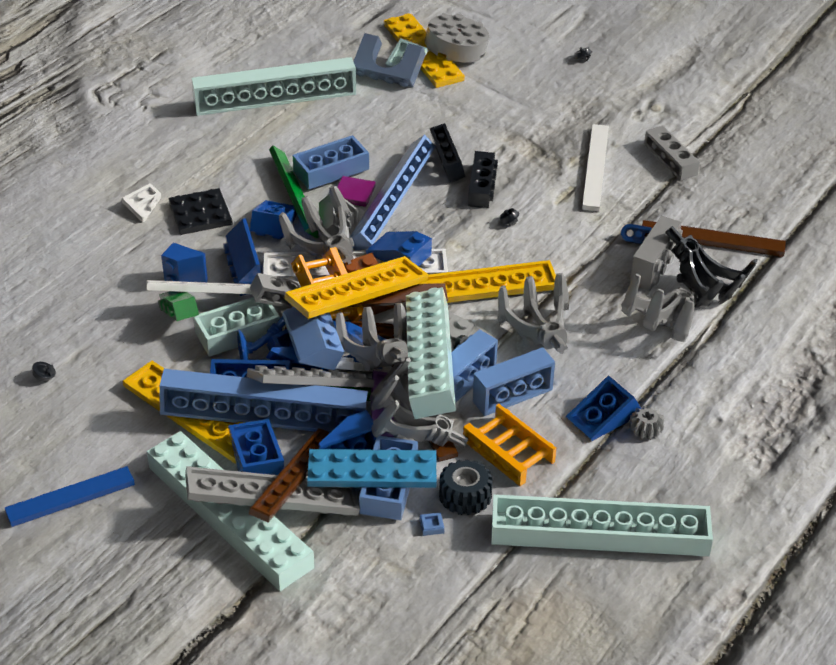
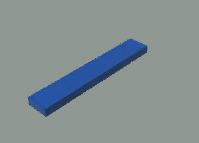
M128 466L4 508L10 525L13 527L135 485Z

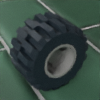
M457 460L456 463H449L448 467L445 466L443 472L440 473V502L443 503L446 509L450 508V512H458L459 515H472V513L477 514L480 513V510H485L487 505H490L492 499L493 477L490 474L491 471L485 468V465L478 464L477 461Z

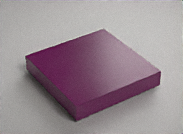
M342 176L337 188L344 199L352 205L366 207L376 187V181Z

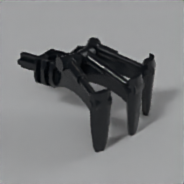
M673 226L665 232L676 244L671 252L680 260L679 270L681 274L677 275V282L683 283L690 291L697 295L698 298L694 306L697 309L709 307L718 293V304H723L731 299L734 292L742 286L758 261L757 259L752 260L742 271L734 270L713 260L692 235L683 238ZM718 276L725 279H729L733 282L730 285H727L722 280H719L716 277Z

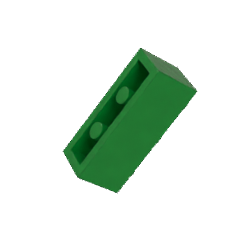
M169 291L159 294L160 300H158L160 310L174 320L180 321L199 315L195 297L188 292Z

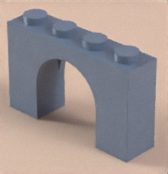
M364 33L353 61L356 67V75L368 76L374 80L381 79L390 84L397 83L403 87H413L426 55L424 48L408 43L402 60L393 67L384 68L376 64V58L382 45L379 36Z

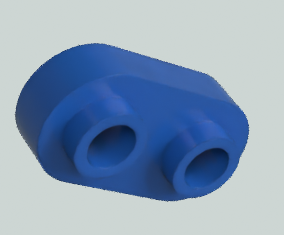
M626 224L621 230V236L627 242L642 244L645 240V234L650 233L652 228ZM629 230L634 232L631 237L627 236Z

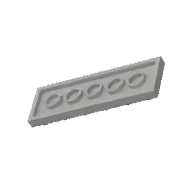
M258 365L255 366V369L247 368V377L261 383L371 388L374 386V379L368 378L367 374L358 373L356 370L340 372L341 370L329 369L326 372L322 371L323 369L311 368L310 371H306L304 368L292 367V370H286L285 367L274 366V369H267L266 366Z

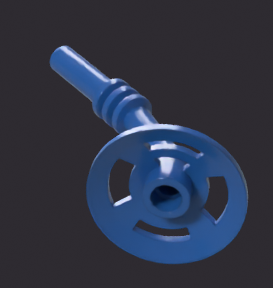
M283 316L277 323H273L267 330V333L253 344L252 342H247L241 330H237L240 360H248L249 354H252L253 351L266 344L271 336L282 331L285 325Z

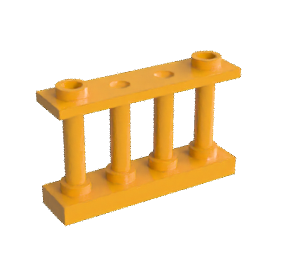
M336 247L330 248L322 256V259L305 262L301 254L291 263L292 270L301 287L347 274ZM326 266L329 272L328 276L312 279L308 269ZM345 307L344 309L330 312L332 319H336L337 313L342 312L344 317L348 316L349 320L358 321L362 318L363 307Z
M499 403L496 405L495 418L479 429L470 423L463 426V435L469 438L466 444L519 486L526 483L527 469L542 458H545L552 464L555 462L556 447ZM499 424L508 429L493 440L484 435ZM514 435L522 440L508 451H504L499 447L500 444ZM529 446L536 451L534 455L522 463L513 458Z

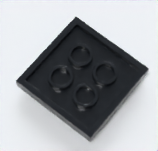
M220 188L168 198L180 235L233 225Z

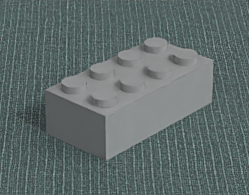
M661 215L633 256L630 283L634 275L639 274L641 276L639 288L650 291L654 285L658 284L660 275H664L667 265L673 261L674 253L671 250L676 245L665 232L673 226L682 236V222Z

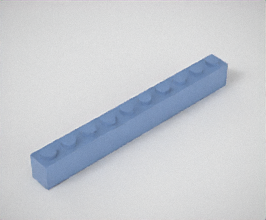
M425 134L411 143L350 235L354 242L352 248L355 251L366 250L374 244L436 146Z

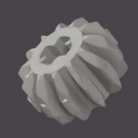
M645 406L642 409L636 408L630 417L631 431H634L635 436L640 435L642 439L644 437H648L650 440L652 437L658 438L664 429V415H661L659 410H653L652 407L650 409H647Z

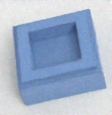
M441 512L420 515L423 536L444 534Z

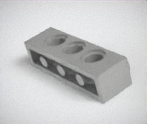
M663 125L646 130L644 145L680 181L698 175L700 161Z
M261 273L256 274L250 286L255 302L285 308L293 307L284 299L285 292L301 288L299 281Z

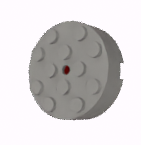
M442 13L440 16H436L429 21L425 45L436 55H438V52L447 55V60L475 62L480 60L481 55L485 56L489 32L481 22L466 18L462 14L448 15Z

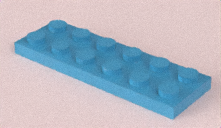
M309 449L307 486L436 488V450Z

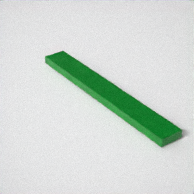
M272 145L269 148L270 154L304 231L318 239V230L312 233L308 226L302 207V198L305 196L285 152Z

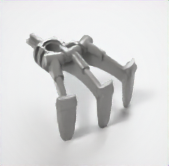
M335 185L329 187V193L336 217L340 220V229L337 235L331 236L323 228V221L308 196L302 198V207L308 226L312 233L318 230L324 242H314L301 237L295 232L287 215L284 212L279 215L282 232L290 250L297 244L314 256L315 260L322 259V256L330 248L336 247L341 260L344 263H352L351 260L354 258L351 254L353 253L352 247L354 242L352 237L350 238L349 229L346 224V218L352 216L344 197Z
M557 273L555 277L554 308L558 310L555 322H547L540 314L535 281L532 276L526 277L524 282L523 310L525 315H533L535 325L521 320L510 310L507 289L505 285L501 286L498 293L497 319L499 326L509 322L524 339L523 342L527 348L535 344H542L545 349L555 348L557 352L559 351L560 354H563L564 350L568 349L563 310H569L568 288L564 274Z
M635 274L621 304V311L625 315L631 316L632 312L638 310L645 315L643 327L651 331H655L658 325H665L668 328L672 327L671 338L685 342L691 327L694 306L698 298L693 291L679 287L665 296L664 290L657 289L652 299L637 297L641 276ZM676 313H679L677 320L674 321V316Z
M396 303L394 306V339L383 341L378 340L371 307H364L362 313L363 346L348 338L344 315L342 312L337 313L336 331L344 350L343 356L352 355L358 362L363 364L366 371L392 366L393 364L400 365L408 358L407 320L403 304Z
M407 358L384 381L382 390L374 397L371 409L374 411L382 407L385 408L379 417L373 421L371 429L374 437L377 438L386 431L394 435V438L418 441V443L427 440L441 447L448 440L464 448L469 438L452 430L454 421L448 417L439 414L414 419L409 401V391L402 380V375L411 362V359ZM393 390L402 403L401 405L391 397L390 394Z

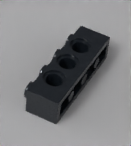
M443 123L429 128L449 183L465 178L461 159L446 124Z
M475 151L468 195L469 207L489 208L490 201H493L498 160L495 159L494 152Z

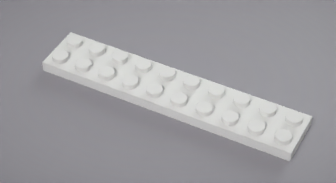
M432 249L431 256L419 267L427 274L448 272L446 249ZM366 250L353 251L351 255L355 259L367 253ZM308 252L264 253L263 274L298 281L292 270L291 263L301 254L305 262L313 261L315 257ZM376 258L379 264L384 263L383 261ZM326 266L308 269L312 279L329 275Z

